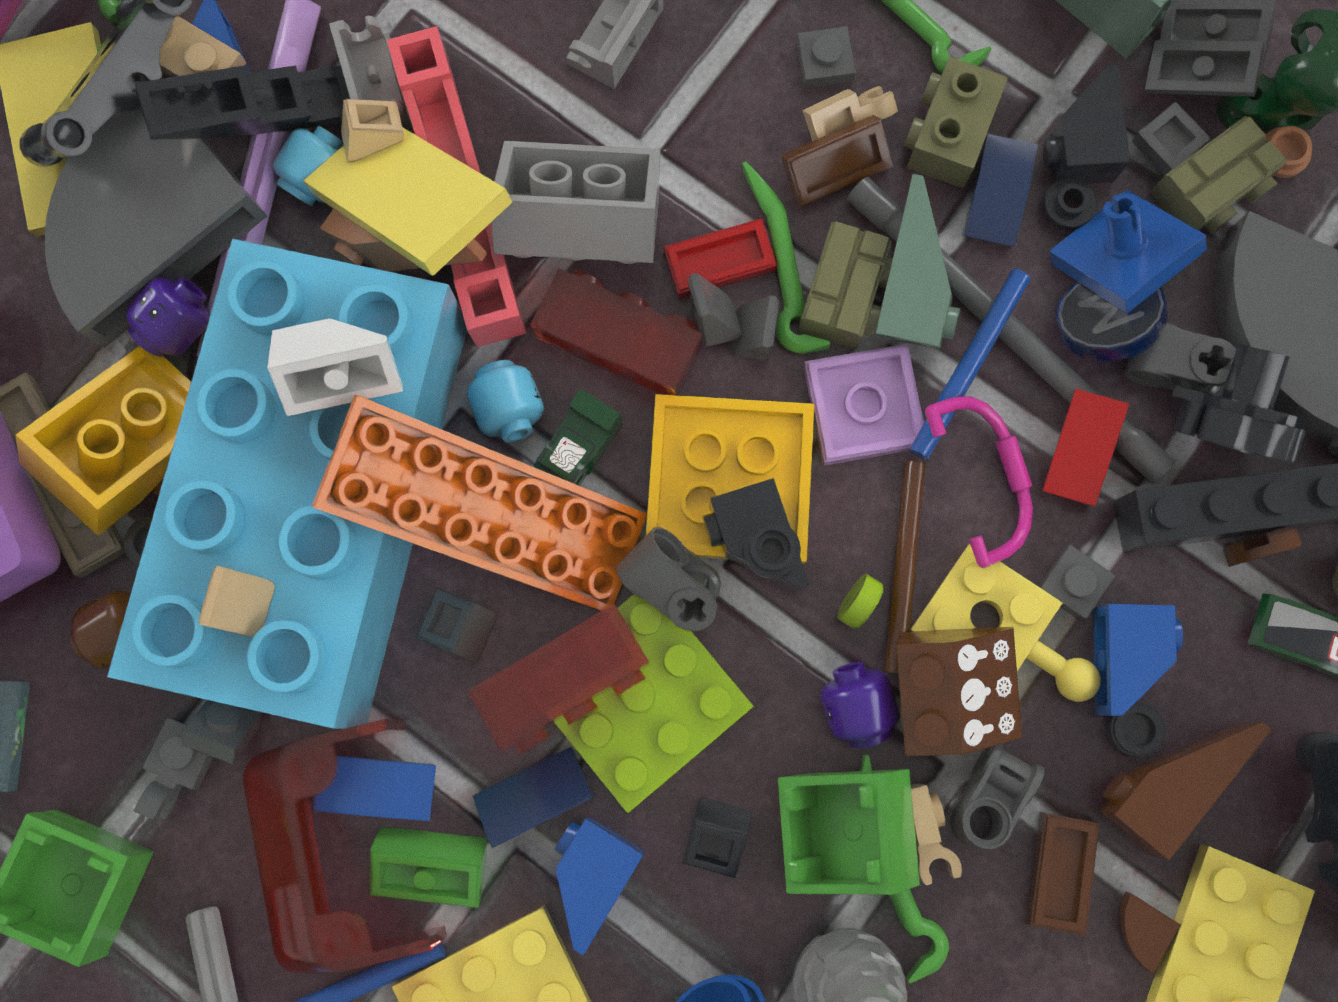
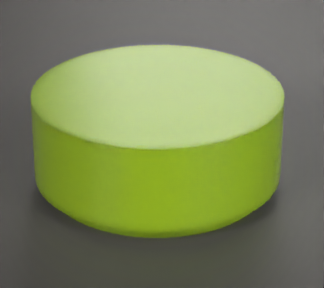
M863 574L844 598L836 618L852 629L861 627L876 608L883 594V584L870 575Z

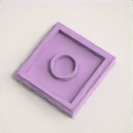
M908 344L804 362L803 368L810 403L814 404V424L823 466L909 451L924 424Z

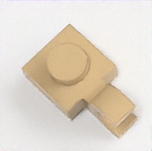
M880 86L862 93L859 97H857L856 92L847 89L803 110L812 142L872 115L882 120L898 112L893 92L889 91L883 94L882 87Z
M912 784L911 793L919 880L925 885L932 884L929 867L931 862L938 858L946 861L947 870L952 878L961 877L962 867L959 858L953 851L939 843L942 841L938 827L945 826V816L938 794H929L927 785Z

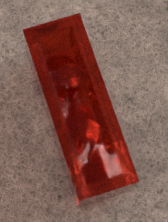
M558 268L531 322L536 339L656 394L679 396L702 348V333L696 331V324L679 314L669 313L665 317L649 309L650 305L648 302L630 292L624 291L619 296L603 289L602 282L586 272L575 270L574 274H570Z
M613 604L467 692L500 750L506 751L515 746L519 754H523L549 738L545 728L564 717L568 725L596 710L598 707L593 699L610 688H613L618 696L644 681L646 678L641 670L649 666L650 663L616 605Z

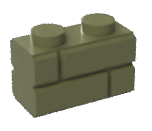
M1245 116L1165 174L1151 190L1152 197L1165 212L1170 213L1175 218L1198 231L1206 227L1212 234L1238 214L1233 208L1235 204L1243 198H1246L1250 204H1253L1278 184L1272 176L1286 164V158L1271 140L1266 141L1265 133L1252 118Z
M831 222L797 331L801 334L829 340L830 343L850 349L858 348L863 335L873 337L881 307L873 305L877 288L886 289L893 260V258L888 257L892 240L889 237L870 231H860L859 228L840 222Z

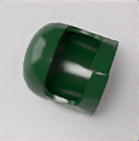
M1323 9L1303 12L1291 29V45L1298 54L1284 58L1279 64L1275 73V90L1281 102L1288 108L1308 116H1324L1338 111V13ZM1313 26L1322 30V36L1315 47L1310 43L1306 35V29Z

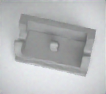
M604 0L581 38L573 40L568 48L570 52L566 57L567 64L615 89L664 9L663 0Z
M365 16L367 29L357 33L351 32L349 25L343 20L329 23L350 99L397 102L402 127L405 129L412 128L413 126L399 87L387 40L391 39L389 33L383 34L378 20L373 16Z

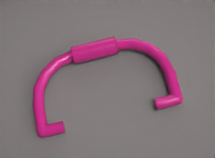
M972 396L952 397L929 405L925 410L933 438L946 434L941 415L963 409H969L980 414L991 425L998 439L995 444L1011 491L1016 492L1019 504L1018 526L1012 538L1005 544L987 552L982 535L969 539L977 565L981 568H986L1010 557L1023 546L1032 523L1033 505L1029 487L1033 485L1016 435H1010L1002 417L988 403Z

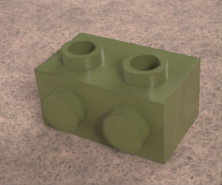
M949 56L942 75L932 72L921 100L922 103L930 105L925 120L917 117L914 118L903 146L913 150L906 168L963 189L975 167L1008 77Z

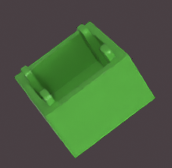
M909 769L807 773L778 777L787 894L893 895L920 885Z
M57 809L26 813L0 869V933L77 967L106 957L154 851Z

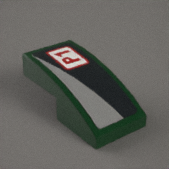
M1263 593L1248 645L1287 663L1307 665L1338 680V617L1283 597Z

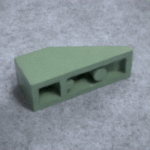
M913 174L876 334L879 337L941 349L943 338L951 340L954 338L960 308L951 307L952 293L924 176Z

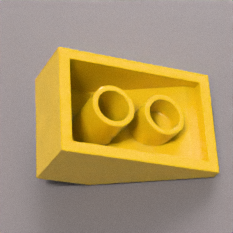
M138 346L17 433L15 436L19 464L99 536L137 506L164 478L191 381L164 356L157 357Z

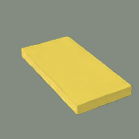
M91 22L0 44V86L28 231L36 237L45 235L46 218L51 196L68 158H63L59 163L48 167L36 166L23 156L20 150V138L27 128L35 124L44 123L46 119L54 114L98 53L97 49L101 46L99 32Z
M403 128V141L357 161L347 162L343 145L303 180L313 195L432 276L513 202L506 188Z

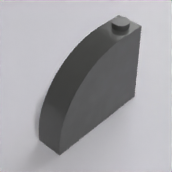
M141 106L137 110L121 111L112 115L92 135L90 147L83 154L68 158L54 187L45 226V257L54 294L61 309L75 330L105 348L128 330L130 324L127 321L126 310L150 281L156 277H165L177 281L180 277L188 280L228 249L232 239L239 240L264 220L267 215L205 138L151 140Z
M1249 211L1228 230L1218 256L1213 296L1219 335L1222 339L1230 342L1236 349L1238 344L1290 357L1273 410L1304 418L1301 429L1307 431L1306 436L1327 445L1328 451L1338 457V250Z

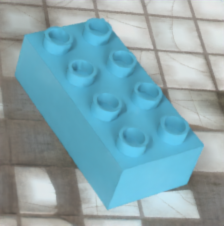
M232 239L107 677L333 729H366L413 543L311 507L326 467L335 450L351 403L287 416L267 368L272 330L330 318L387 336L403 384V392L370 398L368 400L442 429L467 333L461 307L448 284ZM216 565L265 578L275 583V590L265 625L254 637L199 625L200 621L198 619L213 568H216Z

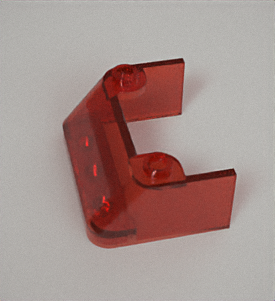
M383 719L299 739L259 753L249 761L244 770L243 786L273 950L278 963L291 973L345 972L431 951L447 937L444 925L373 943L369 926L359 914L349 910L333 912L329 910L308 797L324 792L333 783L338 769L335 747L404 731L405 726L402 719Z

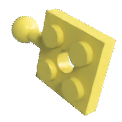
M969 543L910 631L975 628L970 618L973 606L978 603L990 604L999 614L1000 621L998 627H1014L1017 671L1027 658L1055 677L1056 686L1065 698L1075 702H1083L1095 696L1100 688L1101 678L1094 664L1082 658L1066 660L1063 656L1039 641V638L1055 616L1062 602L1000 561L986 568L979 567Z

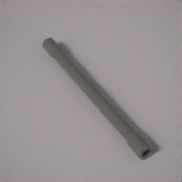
M867 176L851 191L847 201L877 229L886 232L897 243L903 211L888 194ZM941 248L952 295L982 322L995 297ZM1011 313L998 337L1068 403L1071 402L1074 389L1100 395ZM1126 418L1124 419L1115 447L1121 456L1153 484L1176 461L1143 430L1134 427Z

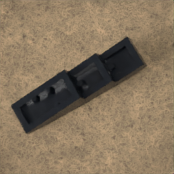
M296 65L250 73H247L245 66H238L135 83V90L151 140L255 135L290 131L297 128L318 127V125L342 123L343 100L350 99L341 65L298 72Z

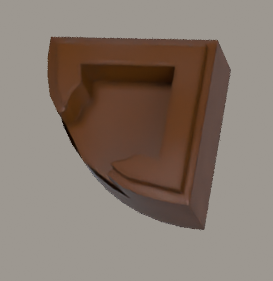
M1290 526L1266 533L1265 535L1226 545L1223 552L1228 566L1231 567L1301 547L1302 543L1297 529H1292Z
M1126 891L1120 904L1119 919L1121 920L1122 933L1128 947L1127 949L1132 958L1141 967L1154 974L1181 924Z

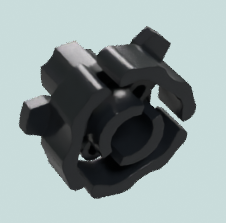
M1238 344L1221 397L1175 385L1172 396L1182 398L1183 402L1174 431L1190 436L1197 435L1196 438L1228 449L1296 463L1307 432L1301 429L1304 418L1273 410L1290 357Z

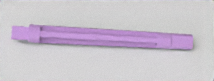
M285 0L268 70L296 65L298 72L306 71L321 6L311 0ZM290 131L251 135L240 183L266 213L267 217L239 240L260 245L263 243L277 187L276 182L279 179V176L273 169V162L288 139ZM229 248L220 256L207 306L209 315H211ZM206 329L201 334L196 356H199Z

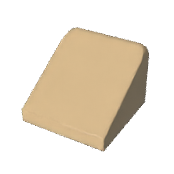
M343 100L341 133L347 162L360 160L403 141L404 132L397 102Z
M216 565V568H213L198 619L200 621L199 625L254 637L265 625L275 590V583L265 578Z

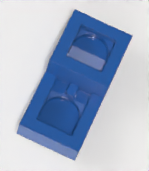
M320 754L312 810L430 821L436 765Z

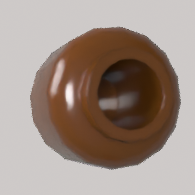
M123 590L115 591L77 609L72 618L70 644L79 658L86 660L96 668L110 669L131 593Z

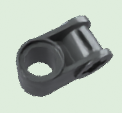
M1157 321L1148 333L1132 342L1124 376L1128 380L1143 386L1173 391L1176 385L1213 395L1226 383L1236 348L1222 338H1214L1182 330L1175 325ZM1207 369L1210 373H1213L1214 375L1211 376L1207 374Z
M654 527L617 565L618 576L625 587L639 598L645 599L668 617L676 626L688 631H698L710 626L714 621L717 610L715 599L719 595L721 586L719 574L712 566L706 564L687 549L668 530ZM705 579H707L706 588L704 587ZM683 603L686 604L684 613H682Z
M1003 744L985 748L977 759L970 780L952 810L950 822L955 837L963 844L976 848L995 849L1003 845L1009 839L1024 808L1037 792L1043 780L1045 768L1038 763L1030 766L1005 751ZM979 807H984L992 819L989 833L982 838H978L973 834L969 821L973 811Z

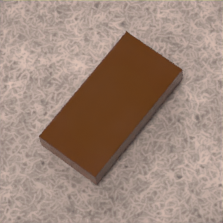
M875 115L781 155L794 201L801 207L859 182L867 176L870 177L893 167L881 119Z
M1040 812L1026 924L1086 936L1100 823Z

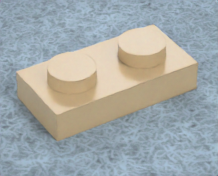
M179 16L175 17L160 48L159 61L161 71L171 77L245 66L246 61L239 52Z

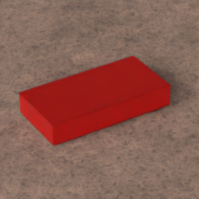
M762 218L663 246L665 259L678 299L690 296L688 279H690L689 275L698 273L720 288L775 272L777 268Z
M1074 389L1042 491L1096 506L1129 403Z

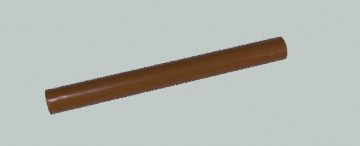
M906 461L904 465L884 672L899 675L896 644L902 632L910 631L926 470V464L918 461Z

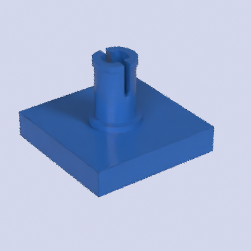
M1125 190L1123 193L1112 197V202L1107 201L1102 210L1049 252L1051 263L1054 267L1128 314L1207 250L1205 234L1129 190Z

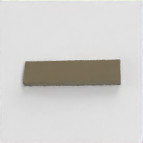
M26 372L0 386V410L17 447L15 435L47 413L51 408L34 377ZM27 471L55 540L74 576L83 578L126 553L124 541L115 524L99 536L96 535Z

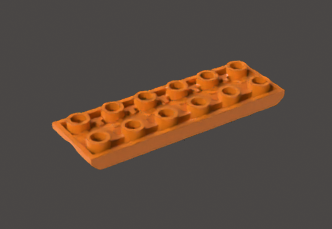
M354 395L335 450L326 467L311 506L609 614L613 610L622 585V581L617 573V565L636 546L647 514L359 395Z

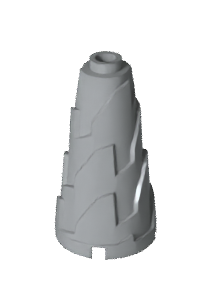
M855 928L832 929L833 932L821 937L820 935L815 937L803 949L796 962L792 977L794 1002H907L905 975L899 960L882 940L869 932Z

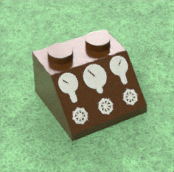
M1014 627L908 631L901 633L896 644L905 756L963 755L1022 738Z

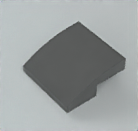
M1175 0L1164 16L1160 40H1155L1145 86L1146 93L1254 97L1271 38L1277 10L1276 0Z

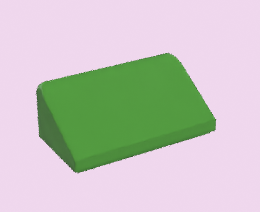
M381 827L370 849V896L479 908L487 854V839L439 832Z

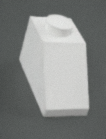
M330 318L272 330L267 368L287 416L352 403L354 395L370 399L403 392V384L387 336Z

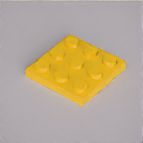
M655 394L646 535L654 527H661L674 534L687 549L699 558L727 559L722 545L711 546L704 525L703 516L711 514L709 508L710 498L774 478L790 528L796 533L800 541V558L802 564H805L807 562L814 404Z

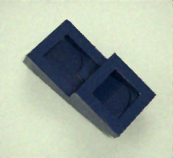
M987 133L973 182L975 187L962 236L1015 247L1029 193L1038 144Z

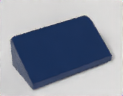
M569 747L473 795V799L491 848H494L593 798L595 795L572 747Z

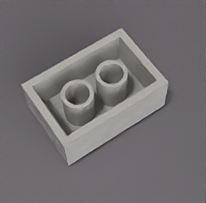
M504 141L494 182L506 188L513 202L492 221L494 254L513 255L519 258L532 256L557 257L572 261L584 259L610 260L624 264L637 262L653 263L659 205L661 149Z

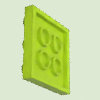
M635 594L524 685L627 813L754 707L692 631L676 626L663 613Z

